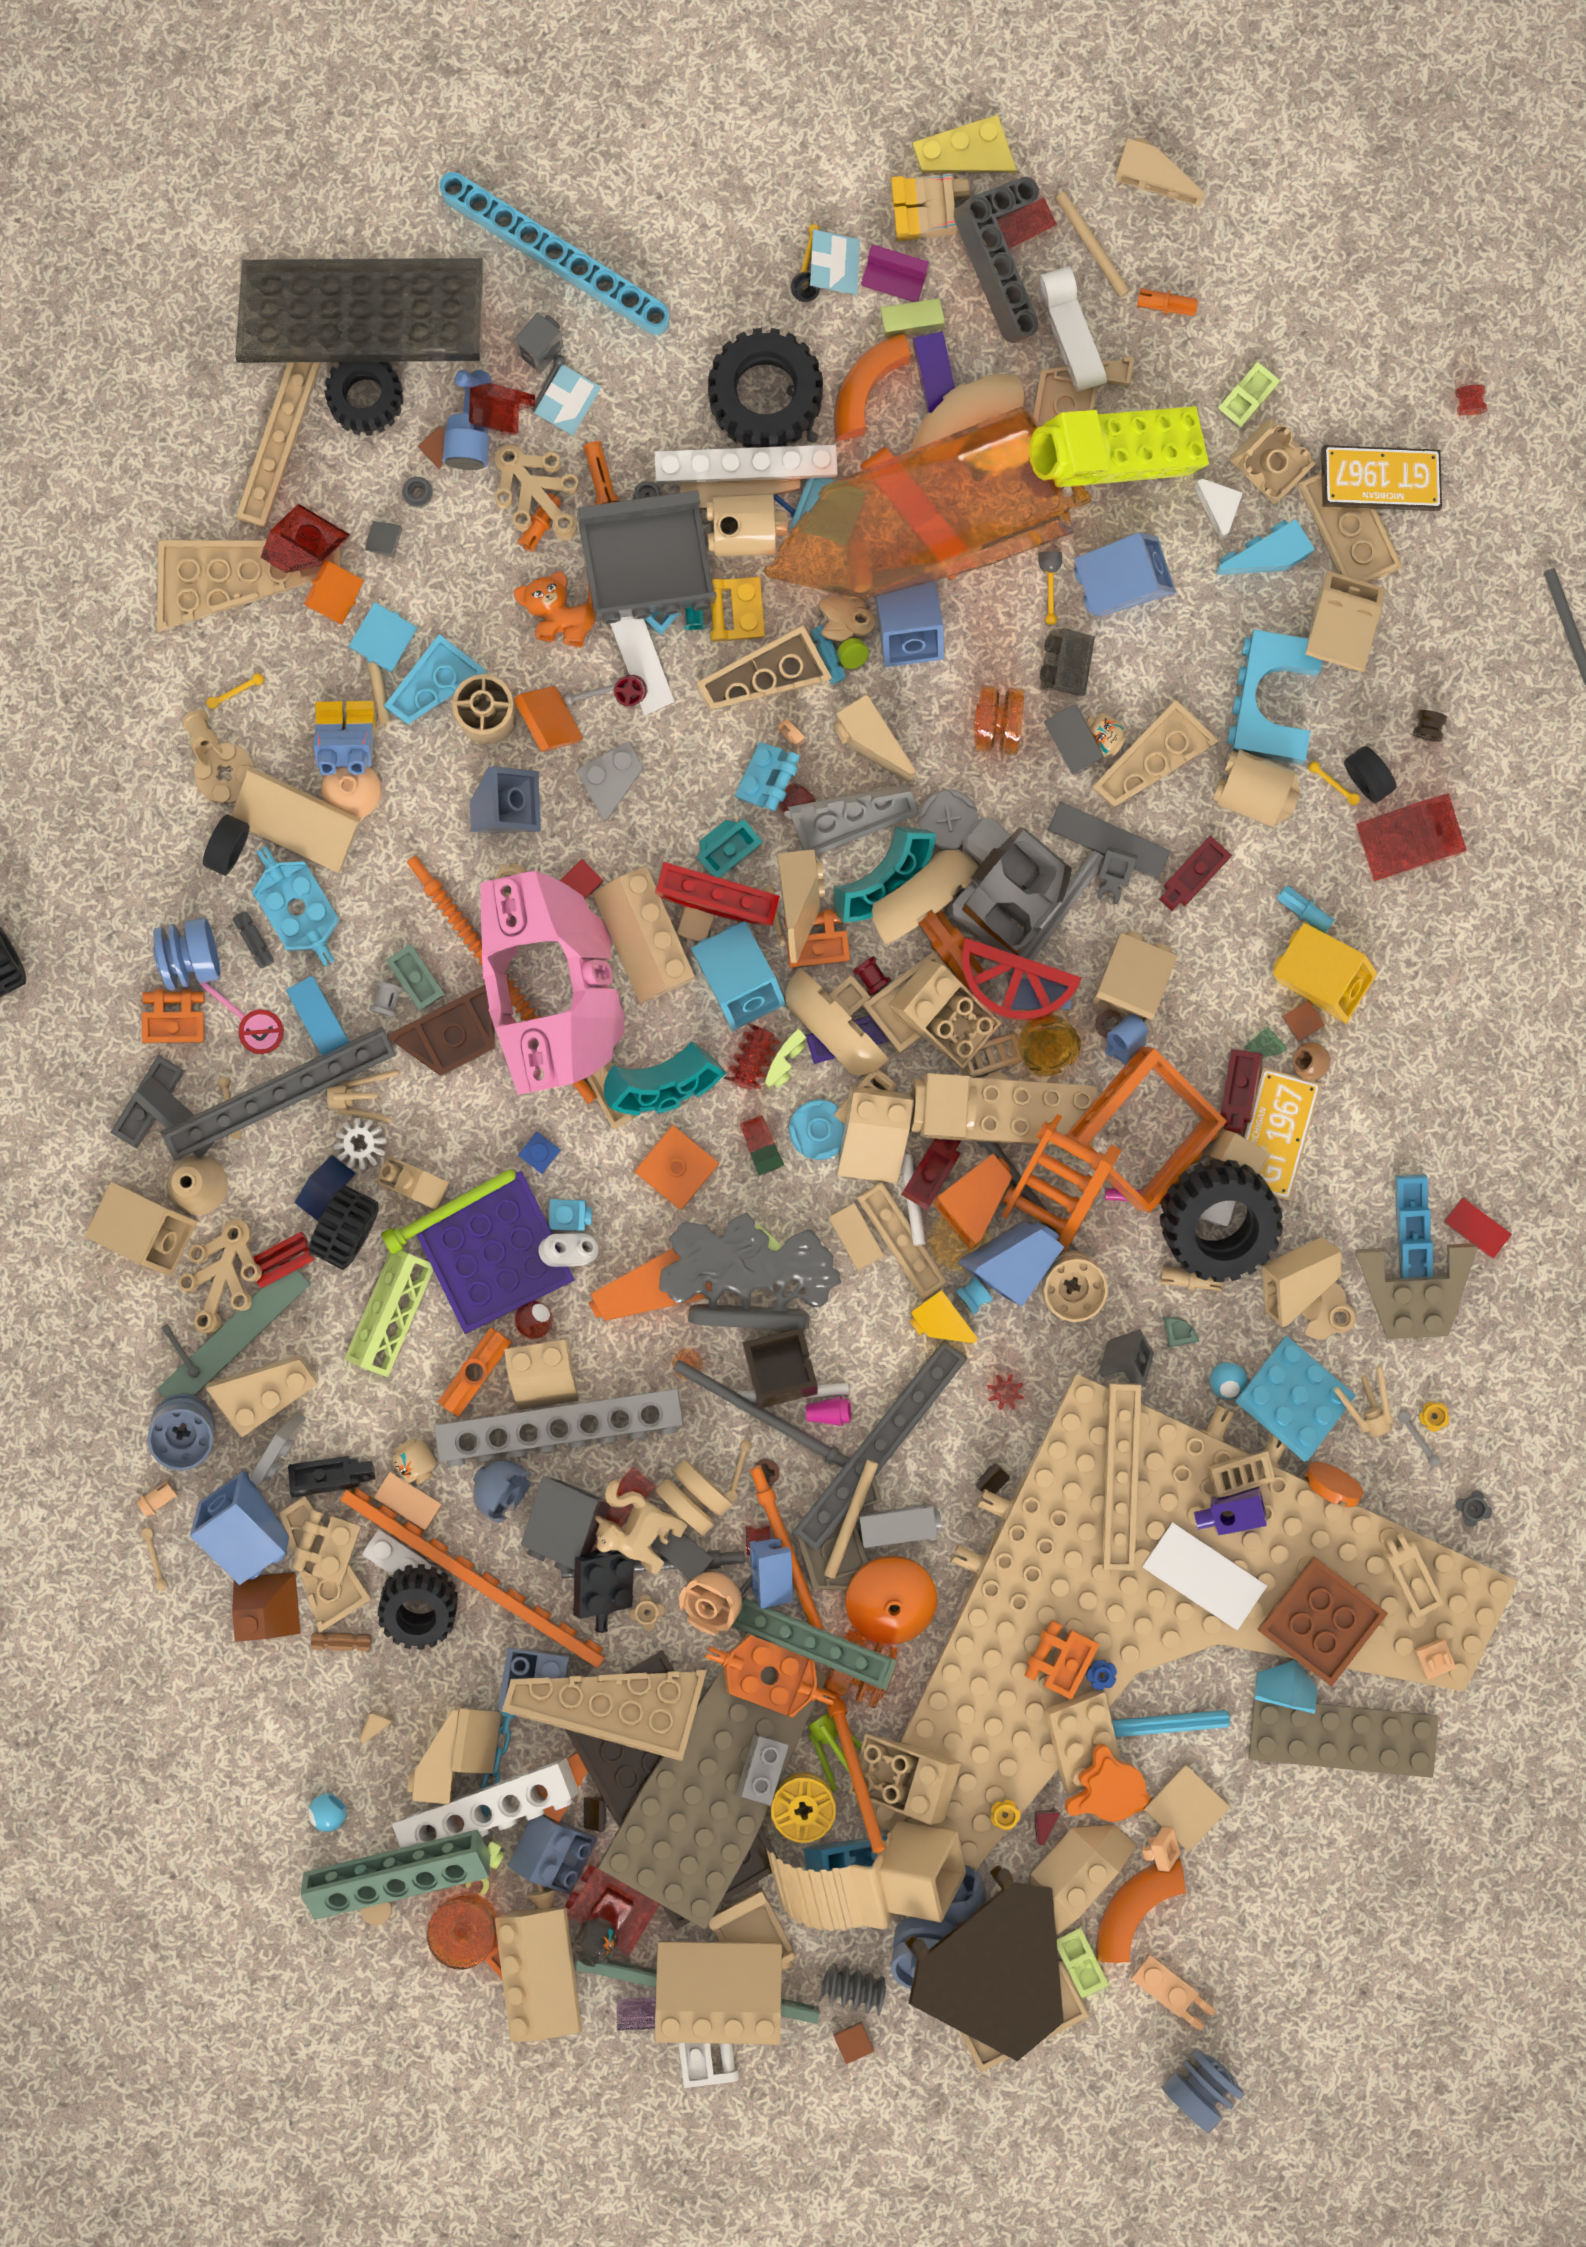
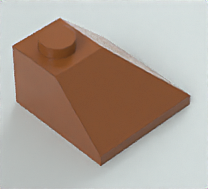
M296 1572L260 1575L253 1580L249 1578L241 1585L234 1580L232 1616L235 1642L301 1634Z

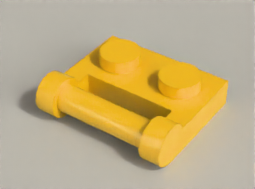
M760 577L712 579L713 591L716 592L717 597L715 604H711L713 631L710 632L711 642L765 638ZM722 590H731L734 630H725Z

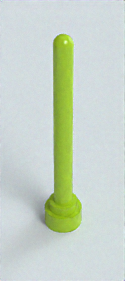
M508 1169L402 1229H399V1227L394 1230L392 1228L380 1233L383 1241L392 1255L403 1249L407 1239L513 1181L516 1177L515 1171Z

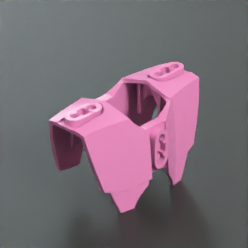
M538 871L523 872L480 883L483 979L485 980L490 1008L488 1011L498 1034L518 1095L573 1084L589 1077L612 1060L613 1047L624 1035L625 1013L620 1004L617 989L608 988V985L612 984L613 977L609 963L604 960L612 959L610 949L612 940L605 923L588 908L583 895L554 877ZM508 886L511 887V894L509 895V898L506 896L505 890ZM544 941H558L568 961L573 989L571 1008L559 1014L517 1023L511 1016L514 1013L510 1001L507 974H504L509 963L517 954V946ZM540 1069L544 1071V1077L542 1080L539 1079V1076L541 1075Z

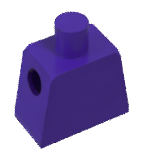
M1259 1486L1219 1499L1216 1496L1212 1497L1210 1502L1211 1508L1194 1512L1198 1530L1216 1526L1218 1535L1267 1526V1514ZM1228 1510L1233 1512L1234 1514L1232 1516L1227 1517L1224 1516L1222 1512Z

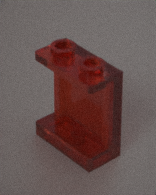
M599 1860L596 1866L589 1864L580 1879L585 1882L579 1893L576 1891L572 1892L564 1907L569 1909L567 1912L568 1919L571 1920L573 1918L600 1936L606 1937L608 1941L609 1928L613 1930L611 1941L615 1942V1945L619 1947V1951L629 1956L660 1904L598 1869Z

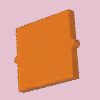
M325 559L316 579L312 580L313 585L303 605L343 625L351 607L356 604L355 599L364 580Z

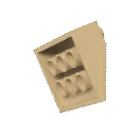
M658 1941L655 2042L780 2045L782 1943Z

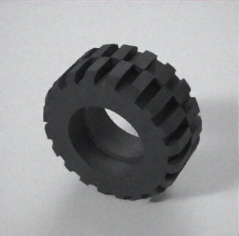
M762 328L753 329V334L749 336L742 332L736 335L734 343L728 341L723 345L721 355L716 354L713 360V368L709 371L708 376L710 409L712 415H715L716 423L720 429H725L728 432V437L734 442L737 439L743 441L744 447L752 448L753 445H759L760 447L772 445L785 447L790 440H793L795 443L802 438V433L805 430L809 432L814 425L815 417H818L821 410L823 377L822 372L819 371V362L815 355L811 356L810 348L804 342L801 344L797 343L796 336L789 332L786 337L780 335V329L771 328L770 333H762ZM773 365L783 369L790 375L794 384V394L788 406L776 413L759 414L742 405L737 394L738 381L744 372L754 366Z
M1220 1159L1210 1160V1165L1203 1166L1202 1163L1193 1166L1195 1170L1189 1174L1184 1171L1178 1176L1180 1182L1177 1185L1172 1183L1167 1190L1170 1197L1163 1199L1161 1208L1164 1213L1160 1215V1225L1163 1229L1164 1239L1177 1262L1181 1263L1183 1269L1190 1274L1195 1272L1197 1278L1205 1281L1211 1276L1214 1282H1224L1227 1277H1230L1232 1281L1239 1280L1243 1273L1248 1272L1251 1275L1256 1272L1257 1269L1255 1267L1258 1264L1262 1263L1265 1265L1270 1259L1268 1255L1270 1250L1276 1251L1279 1245L1276 1236H1281L1283 1231V1225L1280 1222L1283 1218L1282 1210L1265 1179L1259 1173L1256 1174L1250 1166L1244 1164L1240 1167L1237 1161L1229 1159L1226 1161V1164H1222ZM1223 1201H1237L1247 1206V1213L1243 1224L1229 1237L1221 1240H1205L1196 1236L1195 1229L1199 1218L1212 1205Z

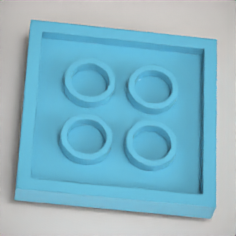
M1286 1335L1246 1385L1235 1402L1305 1462L1313 1455L1347 1409L1334 1389L1339 1387L1350 1402H1352L1356 1395Z

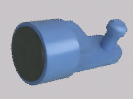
M460 370L455 376V383L460 387H465L463 413L454 414L448 418L447 430L444 432L442 462L456 469L479 470L487 467L490 440L488 424L492 379L489 373L483 370H476L471 374L468 371Z

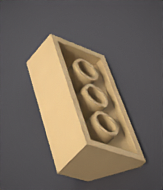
M647 865L616 878L592 893L640 1004L695 981L694 973L662 899L655 894L656 886Z
M567 1908L518 1909L495 1917L510 2042L541 2041L582 2032Z

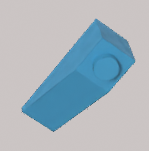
M881 1836L883 1841L887 1840V1836ZM869 1838L832 1842L804 1848L806 1871L811 1869L814 1872H820V1870L832 1871L833 1868L841 1869L850 1865L872 1867L878 1856L877 1853H873Z

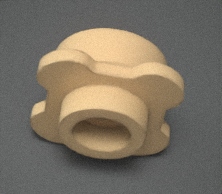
M642 1594L636 1607L630 1609L629 1618L642 1624L646 1631H651L655 1628L657 1619L665 1614V1607L652 1601L650 1595ZM646 1609L650 1611L649 1615L644 1614Z

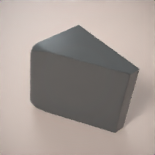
M373 521L365 550L394 558L402 533L401 526Z

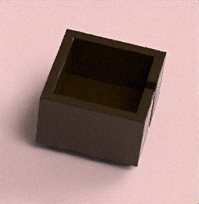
M803 1328L743 1342L744 1355L758 1409L818 1394V1385L811 1359H809V1351Z

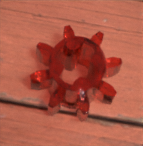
M998 1374L995 1375L998 1383L995 1386L987 1385L988 1389L993 1390V1396H990L987 1400H997L999 1402L998 1410L1000 1411L1004 1404H1009V1407L1014 1410L1015 1405L1013 1401L1016 1398L1024 1399L1022 1395L1018 1394L1017 1390L1023 1386V1383H1012L1013 1374L1008 1375L1007 1381H1002ZM1006 1383L1010 1384L1009 1390L1013 1391V1396L1006 1397L1005 1401H1002L1001 1394L997 1393V1389L1005 1387Z

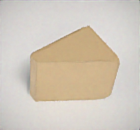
M375 1710L370 1712L360 1735V1742L364 1744L389 1725L395 1718Z

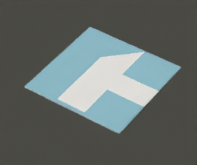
M813 229L810 286L857 295L860 239Z
M562 364L534 413L573 436L601 387Z

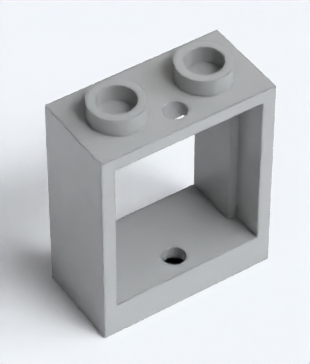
M931 1504L859 1514L862 1545L864 1548L938 1538L937 1531L942 1530L940 1511H934Z

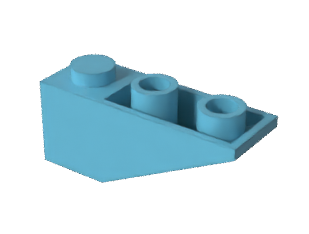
M1296 519L1290 523L1283 520L1270 529L1272 534L1263 539L1259 535L1247 542L1244 551L1239 554L1232 551L1219 560L1221 564L1216 569V573L1218 575L1286 571L1311 556L1315 549Z

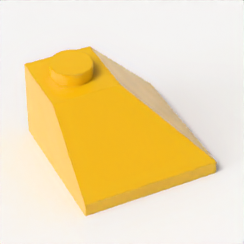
M942 1290L910 1312L913 1318L909 1322L919 1335L925 1333L927 1337L965 1343H975L979 1340Z

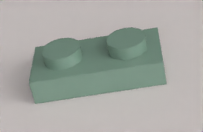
M409 944L386 960L420 1012L445 996V993L412 944Z

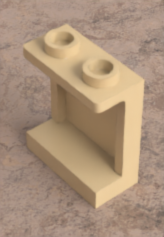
M762 1888L717 1910L709 1922V1926L715 1932L719 1942L782 1943V1971L793 1965L792 1960L796 1958V1954Z

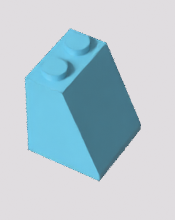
M746 921L727 927L725 931L712 938H705L691 948L732 1032L786 1005L776 977Z

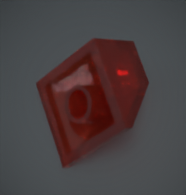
M298 503L270 530L260 558L285 573L319 567L348 540L350 534Z

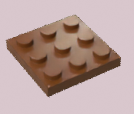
M1313 1556L1257 1630L1332 1687L1387 1616L1388 1612Z

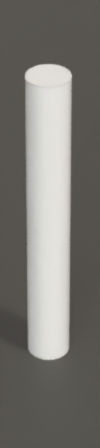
M912 1154L903 1156L902 1171L905 1187L915 1171ZM907 1199L913 1245H925L920 1206Z

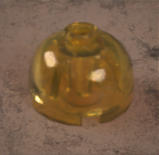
M1050 1014L1042 1018L1029 1020L1019 1034L1018 1050L1022 1060L1037 1075L1051 1076L1061 1073L1060 1068L1068 1063L1071 1066L1080 1053V1037L1075 1028L1062 1016Z

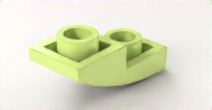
M799 1028L783 1044L770 1066L765 1085L769 1089L773 1085L779 1088L791 1078L788 1072L792 1069V1066L785 1058L790 1056L791 1059H794L806 1048L803 1042L807 1037Z

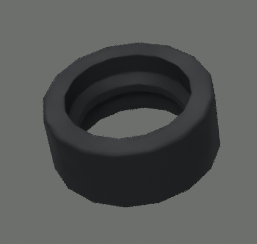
M228 814L223 816L208 841L203 856V866L224 876L229 874L245 846L249 834V824Z

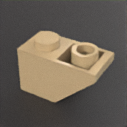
M389 1155L381 1167L380 1174L376 1180L377 1184L433 1209L438 1208L449 1184L444 1179Z

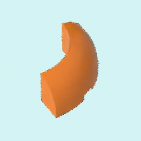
M904 333L892 336L873 346L848 371L840 386L835 403L834 433L836 441L865 435L864 411L872 389L889 372L903 365L910 364L911 353Z
M1180 1858L1176 1860L1169 1872L1158 1871L1156 1863L1144 1868L1125 1882L1115 1893L1100 1922L1096 1943V1959L1098 1961L1108 1963L1130 1962L1132 1939L1143 1917L1163 1900L1186 1894Z

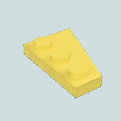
M998 115L912 143L922 173L1017 172Z

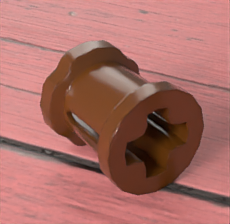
M770 1459L759 1460L755 1463L754 1467L758 1465L762 1467V1465L768 1464V1468L775 1471V1475H771L769 1481H767L770 1487L779 1478L778 1465Z

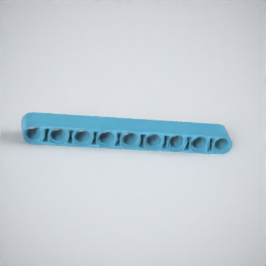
M449 172L441 178L440 191L445 203L648 333L659 335L668 329L669 311L667 306L463 175L457 172ZM452 185L462 187L461 191L456 195L446 192ZM477 201L487 203V206L481 211L472 209V205ZM502 217L512 219L511 224L507 227L498 226L497 221ZM527 233H534L538 236L532 243H526L522 240L523 236ZM552 249H559L563 252L562 256L558 259H551L547 254ZM577 265H584L588 268L587 272L583 275H576L572 270ZM603 281H609L613 284L609 291H601L597 288ZM628 297H634L639 301L632 308H628L622 303ZM653 313H659L664 316V319L658 324L648 321V317Z

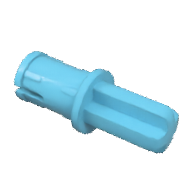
M1285 886L1277 897L1279 902L1299 916V920L1304 919L1323 933H1326L1335 921L1333 917L1331 918L1314 905L1313 899L1311 901L1307 900L1290 886Z

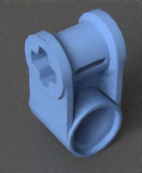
M1134 1014L1127 1015L1108 1032L1105 1054L1109 1057L1114 1056L1125 1066L1139 1048L1146 1044L1148 1029L1145 1023Z

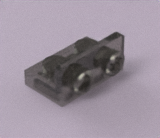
M1066 628L1049 631L1044 644L1046 651L1044 665L1040 670V690H1057L1076 696H1085L1095 636Z

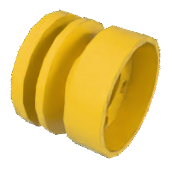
M796 1772L785 1777L776 1789L771 1804V1817L776 1829L785 1838L797 1843H810L822 1838L831 1829L836 1817L835 1797L830 1786L820 1776L810 1772ZM800 1802H805L806 1806H812V1809L808 1810L807 1816H802L800 1811L795 1812L794 1809L799 1808Z

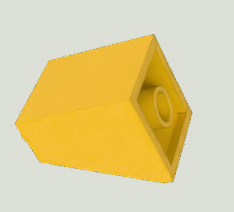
M1303 923L1300 929L1294 931L1289 940L1288 949L1284 955H1280L1277 958L1272 973L1280 984L1304 999L1309 1000L1312 1004L1344 1024H1347L1378 974L1364 953L1306 923Z

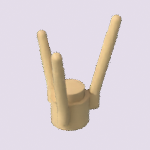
M399 1070L350 1081H341L337 1086L329 1087L327 1090L329 1110H338V1115H353L391 1123L393 1121L391 1117L349 1108V1106L355 1105V1100L376 1099L379 1096L376 1092L355 1093L354 1088L350 1087L398 1076Z
M1380 1365L1376 1367L1382 1408L1377 1406L1367 1377L1365 1375L1361 1377L1371 1408L1364 1411V1418L1361 1417L1339 1387L1334 1389L1342 1403L1357 1421L1361 1432H1368L1370 1437H1377L1388 1433L1393 1429L1392 1423H1394L1390 1413L1383 1368Z

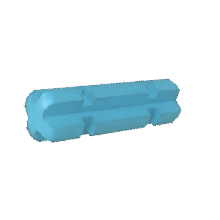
M821 625L812 629L811 635L814 643L817 642V651L832 677L830 683L836 684L843 681L846 675L842 666L839 667L840 661L832 640L821 635L825 625Z

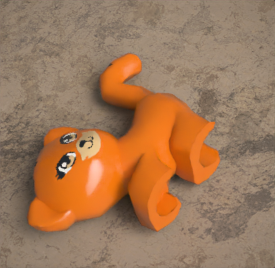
M555 572L550 577L536 579L527 586H520L514 590V598L520 605L525 606L531 615L545 620L536 626L534 634L536 639L553 642L556 634L564 633L563 643L565 645L579 648L583 646L586 634L596 622L589 584L587 603L574 607L565 606L567 603L565 590L567 578L563 572Z

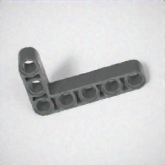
M1027 176L975 195L958 205L954 210V221L1001 335L1010 343H1018L1036 333L1039 324L997 219L1019 211L1037 200L1039 187L1035 180Z

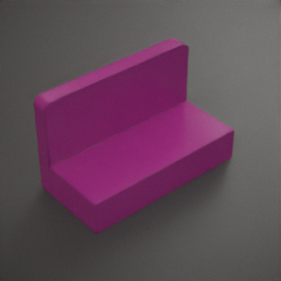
M872 244L861 285L911 302H918L928 272L929 262Z

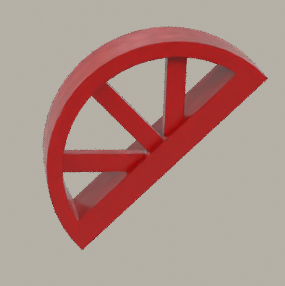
M667 862L662 864L655 894L661 898L684 907L697 909L734 921H746L749 924L764 926L773 925L780 896Z
M968 938L964 940L962 966L967 984L973 995L983 1006L1003 1018L1029 1021L1051 1015L1072 998L1082 980V977ZM970 955L999 965L973 977ZM1014 969L1002 1007L992 1002L979 989L978 985ZM1023 973H1026L1042 1008L1032 1011L1010 1010ZM1039 978L1064 986L1067 990L1056 1001L1050 1003Z

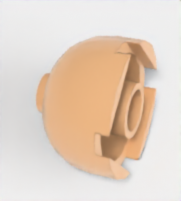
M337 767L333 775H324L321 783V797L323 801L361 819L378 807L382 796L381 782L371 767H366L364 774L355 775L348 772V767Z
M716 1571L703 1572L684 1586L679 1595V1606L681 1611L685 1608L689 1615L687 1620L692 1626L708 1634H718L719 1631H728L735 1623L742 1610V1595L735 1582L725 1574Z

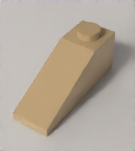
M1127 138L1115 181L1199 207L1201 206L1205 192L1166 155L1145 139L1134 138L1132 140Z

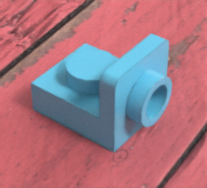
M550 1199V1230L586 1231V1225H592V1207H587L586 1200Z

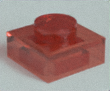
M607 1887L592 1907L591 1917L617 1931L634 1908L633 1901Z

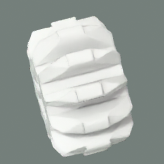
M355 1118L354 1129L348 1122H345L343 1126L348 1133L346 1135L342 1132L336 1133L338 1138L344 1139V1143L334 1144V1148L336 1150L345 1149L338 1158L340 1161H344L350 1157L348 1167L354 1168L359 1159L360 1169L366 1170V1159L376 1166L378 1162L372 1155L374 1153L380 1156L385 1155V1151L378 1149L377 1145H384L387 1143V1140L385 1138H375L382 1133L381 1127H377L370 1132L373 1126L372 1120L368 1119L362 1128L361 1119ZM360 1136H365L364 1142L368 1144L365 1150L360 1148L361 1152H356L357 1146L353 1144L355 1138L360 1140Z

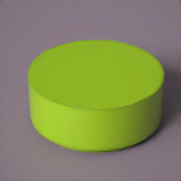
M859 638L847 639L837 650L839 661L847 669L860 667L866 662L869 655L867 646Z

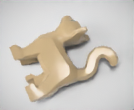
M613 1480L606 1487L605 1497L607 1503L611 1507L622 1508L632 1503L634 1507L623 1529L612 1521L595 1516L594 1519L599 1523L596 1533L598 1539L596 1548L603 1553L618 1550L630 1559L640 1560L647 1571L657 1575L664 1562L652 1551L650 1546L656 1538L667 1545L670 1529H672L673 1535L681 1537L688 1524L670 1512L658 1509L640 1493L631 1491L618 1496L616 1492L620 1482Z

